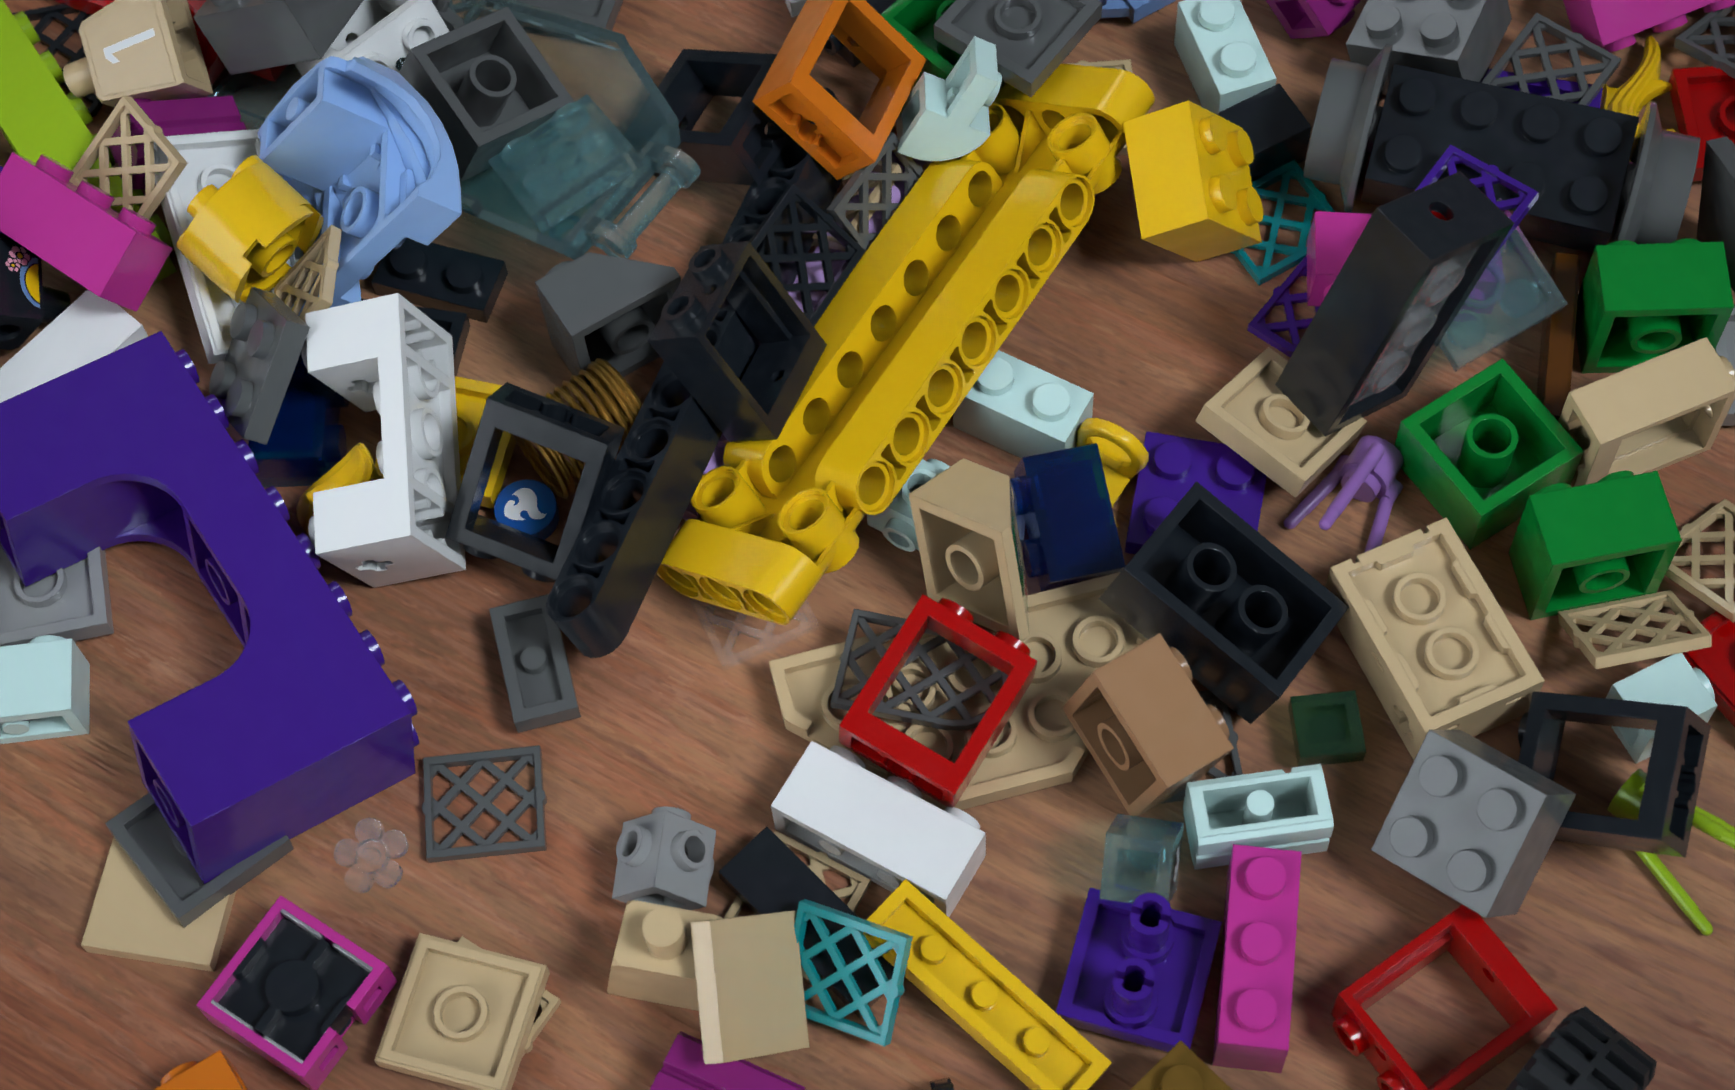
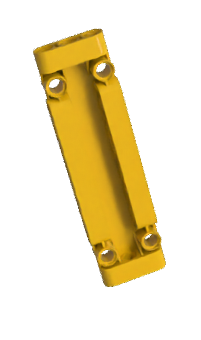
M1061 63L1032 97L1005 82L994 102L988 107L990 136L974 151L962 156L961 159L933 161L929 164L863 254L814 326L827 346L778 439L728 441L723 455L724 466L712 469L701 477L691 499L692 506L701 518L699 520L688 519L684 522L672 539L656 572L666 584L689 598L776 624L787 625L794 618L822 576L837 571L848 564L859 548V537L855 531L866 514H880L892 503L1089 221L1095 203L1094 194L1103 192L1119 178L1122 172V163L1118 158V154L1126 144L1123 122L1146 115L1154 104L1155 97L1153 91L1139 76L1122 69Z

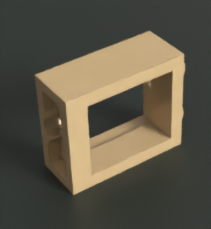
M1705 337L1569 392L1558 422L1584 450L1571 487L1596 483L1601 478L1619 471H1631L1634 475L1658 471L1711 449L1735 399V370L1729 360L1724 356H1718L1708 338Z

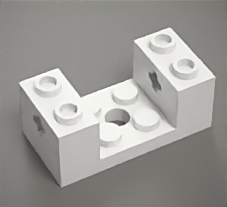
M399 293L305 313V321L310 329L301 350L304 365L309 374L364 412L378 411L381 416L382 441H379L377 444L376 458L379 469L384 476L382 479L313 493L314 516L309 520L308 531L310 541L315 548V554L373 588L466 570L463 544L445 537L461 486L452 335Z

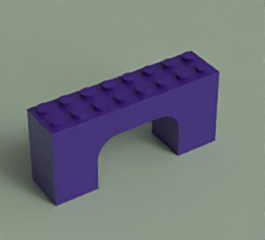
M160 331L0 403V546L25 587L57 573L56 571L60 568L65 569L88 558L87 553L99 546L102 551L114 545L133 541H148L168 546L179 552L190 562L244 647L243 652L235 663L222 674L127 721L142 782L203 884H206L222 872L287 835L289 839H292L415 774L414 747L418 746L420 742L412 724V717L417 715L418 712L413 697L406 685L400 679L391 682L381 666L385 664L384 657L373 635L368 630L359 633L349 617L353 614L352 608L341 586L336 581L327 584L318 571V568L321 567L319 556L315 554V548L305 533L295 536L286 521L290 520V516L280 493L274 486L265 489L256 475L259 474L258 464L247 443L243 439L234 443L226 430L229 428L227 416L216 396L210 394L204 397L197 386V383L200 382L199 376L188 353L184 349L175 352L163 332Z

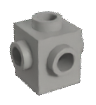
M657 807L649 815L623 822L622 834L616 846L618 861L612 898L626 904L627 901L637 900L686 910L706 907L709 882L714 870L713 852L716 830L692 821L689 812L675 807Z

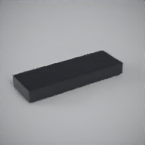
M768 827L763 829L718 871L719 878L756 915L796 910L797 914L799 901L807 899L858 917ZM822 918L831 935L845 927ZM811 920L807 922L803 942L805 950L822 941ZM852 934L835 943L847 965L863 956ZM826 949L811 958L821 980L838 971ZM878 957L877 959L889 980L892 979L894 966L884 957ZM868 964L852 973L863 995L879 986ZM842 979L829 987L846 1005L854 1001ZM883 995L869 1002V1007L873 1006ZM859 1010L854 1011L859 1018L862 1016Z

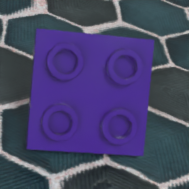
M1090 887L1056 1013L1073 1027L1169 1052L1180 1040L1188 1048H1191L1222 922L1171 909V905L1166 898L1157 893H1144L1133 899Z

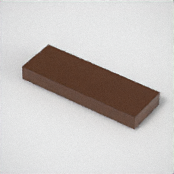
M1558 252L1555 254L1545 285L1536 396L1557 421H1559L1567 396L1571 391L1580 259H1578V255Z

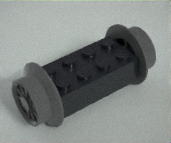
M1386 44L1369 65L1337 58L1331 59L1311 133L1303 177L1339 185L1345 212L1352 213L1368 154L1371 157L1365 176L1361 201L1383 205L1415 191L1451 144L1488 165L1497 166L1499 171L1539 192L1538 200L1511 235L1593 253L1596 245H1606L1608 240L1609 243L1629 240L1637 244L1671 243L1676 240L1695 174L1700 137L1663 130L1656 102H1648L1635 138L1639 121L1637 116L1394 64L1384 106L1382 107L1380 103L1393 45ZM1462 163L1455 164L1457 172L1461 171L1468 179L1482 177L1481 173ZM1447 168L1437 181L1449 176ZM1499 183L1493 184L1496 202L1519 197V194ZM1484 186L1478 187L1486 195ZM1517 208L1503 210L1502 212L1510 218Z

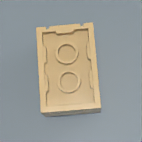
M1447 517L1427 525L1424 533L1420 528L1357 555L1355 563L1350 558L1330 567L1326 588L1349 606L1336 625L1413 760H1415L1429 729L1462 730L1475 737L1521 717L1525 712L1529 711L1532 692H1540L1545 680Z

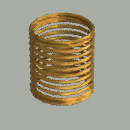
M596 358L595 362L592 361L588 364L587 370L580 369L578 376L572 375L570 382L563 380L562 388L555 386L553 393L546 392L545 397L564 404L560 396L561 394L567 400L570 407L582 411L570 395L569 388L575 394L586 413L599 418L596 413L597 411L603 420L615 424L608 413L609 411L620 426L625 428L618 449L620 451L642 404L621 374L606 360ZM585 377L591 382L599 398L587 384ZM577 383L583 388L584 392L586 393V395H587L588 399L590 400V402L592 403V405L588 402V400H587V399L584 397V395L580 392V390L578 389ZM513 435L534 470L557 496L567 499L569 495L572 496L575 493L579 483L574 481L573 475L579 482L582 475L581 469L583 470L585 462L568 456L572 463L571 465L562 453L534 443L555 473L554 475L539 456L531 441Z

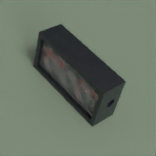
M1461 171L1376 207L1275 385L1325 437L1406 397L1514 222Z

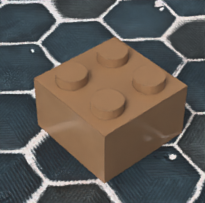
M1160 633L1093 671L1062 707L1132 820L1184 790L1187 782L1198 781L1234 749L1228 739L1229 729L1225 719L1213 705L1205 704L1192 684V672L1185 657L1176 648H1169Z

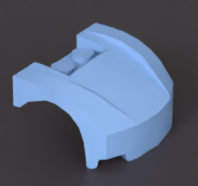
M330 56L320 61L293 84L267 116L257 132L261 142L259 158L276 171L323 216V225L315 242L330 225L342 230L333 304L329 308L361 301L359 280L366 279L373 271L375 265L392 249L400 248L406 238L428 246L462 215L458 164L453 145L441 120L430 104L399 72L366 57H354L352 60L347 61L339 57ZM316 277V279H315V281H314V283H313V285H312V287H311V289H310V291H309V294H310V292H311V290H312V288H313V286H314V284H315V282H316V280H317V277ZM306 301L304 302V304H303V306H302V308H301V310H300V312H299V315H300V313H301V311H302V309H303V307H304Z

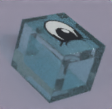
M1117 814L1106 832L1100 899L1133 904L1134 900L1141 894L1157 893L1165 897L1170 903L1178 885L1184 823Z

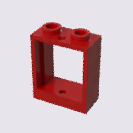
M922 594L840 723L839 743L894 776L906 780L919 791L946 807L953 808L1033 681L1037 660L1029 656L1031 653L1030 649L1016 637L1002 631H998L994 636L972 623L974 620L972 614L958 603L946 598H941L939 602H936ZM927 628L1009 675L955 763L873 715Z
M1462 904L1338 993L1331 1015L1335 1019L1332 1022L1333 1029L1345 1048L1354 1056H1359L1363 1053L1379 1073L1376 1080L1380 1090H1465L1546 1030L1558 1008L1482 917ZM1448 951L1510 1027L1427 1088L1365 1010Z

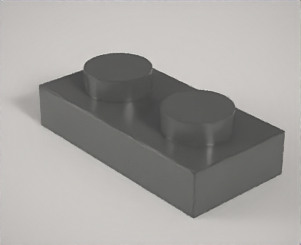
M549 594L489 609L512 716L518 733L581 717L562 632L547 614L546 602Z

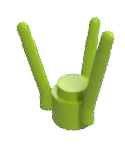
M1641 769L1636 770L1616 793L1609 804L1608 812L1617 818L1638 820L1647 773ZM1696 806L1692 826L1735 849V827ZM1635 851L1700 933L1705 936L1711 935L1713 932L1711 923L1702 914L1699 907L1655 853Z

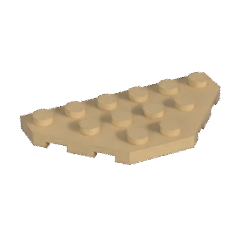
M1120 572L1028 595L1029 636L1022 642L1030 649L1031 653L1029 656L1037 660L1034 679L955 808L963 810L1073 781L1089 754V750L1062 707L1093 671L1148 640L1099 599ZM974 621L972 622L975 625L986 630L987 632L993 634L994 636L997 633L996 631L989 629L983 625H980ZM884 632L877 633L876 636H879V635L883 634ZM924 633L919 642L923 645L937 636ZM865 636L854 639L852 651L869 642L868 638ZM894 638L883 644L886 650L889 648ZM845 642L768 661L785 729L809 742L814 741L829 750L832 746H840L851 751L864 762L866 770L885 780L889 776H894L839 743V725L848 711L832 708L831 699L840 666V656L843 653ZM947 642L927 653L939 670L958 659ZM874 649L855 661L868 678L872 675L882 658ZM920 658L901 669V672L911 686L931 676V673ZM980 658L972 661L984 679L999 671ZM849 666L842 692L859 683ZM965 667L945 678L956 695L976 684ZM896 678L882 699L884 703L904 692ZM1002 680L990 686L995 695L998 694L1002 687ZM938 683L917 694L929 712L949 701ZM983 692L962 703L972 717L983 714L991 705ZM858 695L852 697L849 700L855 701ZM910 699L894 708L920 714ZM955 708L939 717L948 720H963ZM877 717L953 763L956 762L977 728L975 727L967 731L942 730ZM921 792L923 800L942 810L946 809L945 805Z

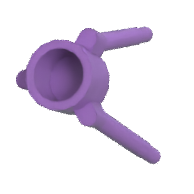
M1371 435L1361 437L1350 456L1342 455L1332 471L1285 519L1284 526L1287 529L1295 528L1341 482L1342 489L1319 521V527L1322 530H1329L1352 498L1362 502H1372L1377 497L1379 503L1364 552L1381 546L1393 504L1403 489V485L1395 478L1404 464L1402 454L1393 444L1383 438Z

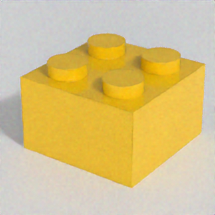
M1189 100L1123 122L1142 240L1195 262L1262 243L1259 222L1263 220V206L1259 194L1252 186L1249 164H1252L1254 159V152L1251 140L1242 127Z

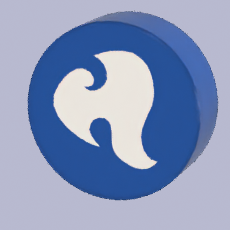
M526 479L513 482L499 493L495 501L494 514L497 522L540 539H547L558 525L559 509L555 496L548 486L539 481Z

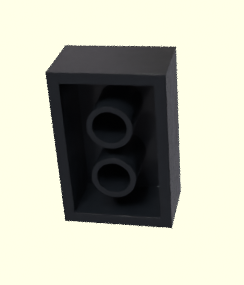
M1197 481L1099 598L1148 640L1160 633L1169 648H1176L1185 657L1190 666L1192 677L1250 725L1281 697L1349 608V606Z

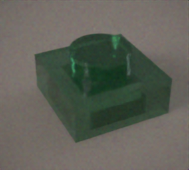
M1356 690L1290 697L1288 711L1298 767L1364 761L1366 745Z

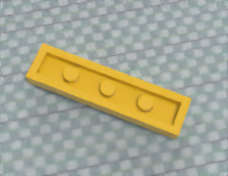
M906 879L867 919L873 923L913 936L905 977L1030 1090H1089L1112 1063ZM864 933L870 946L874 949L887 942V940ZM894 948L881 955L892 966L895 965L897 954Z

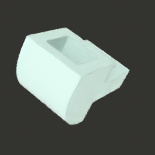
M974 36L946 80L923 72L896 120L897 138L899 139L898 153L923 161H947L969 154L990 136L988 107L996 99L1002 83V74L998 72L995 44Z

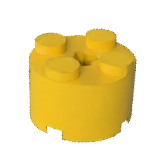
M251 155L237 167L231 179L218 189L213 184L208 185L192 199L187 212L193 217V220L179 237L176 247L225 294L237 303L239 300L246 303L251 287L269 292L292 268L286 261L291 257L297 246L304 253L308 251L317 239L324 219L314 209V206L276 171L264 163L257 155Z

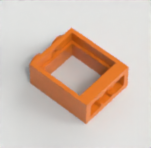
M806 0L752 102L836 180H839L876 162L927 59L866 0ZM831 33L879 78L859 121L810 76Z

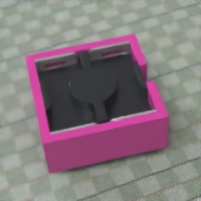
M280 895L196 1006L211 1023L310 1090H318L348 1049V1046L342 1039L344 1034L355 1020L366 1025L398 981L387 964Z

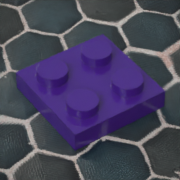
M1146 431L1144 446L1149 453V461L1146 467L1138 473L1125 553L1136 554L1196 481L1258 531L1267 477L1264 473L1225 444Z

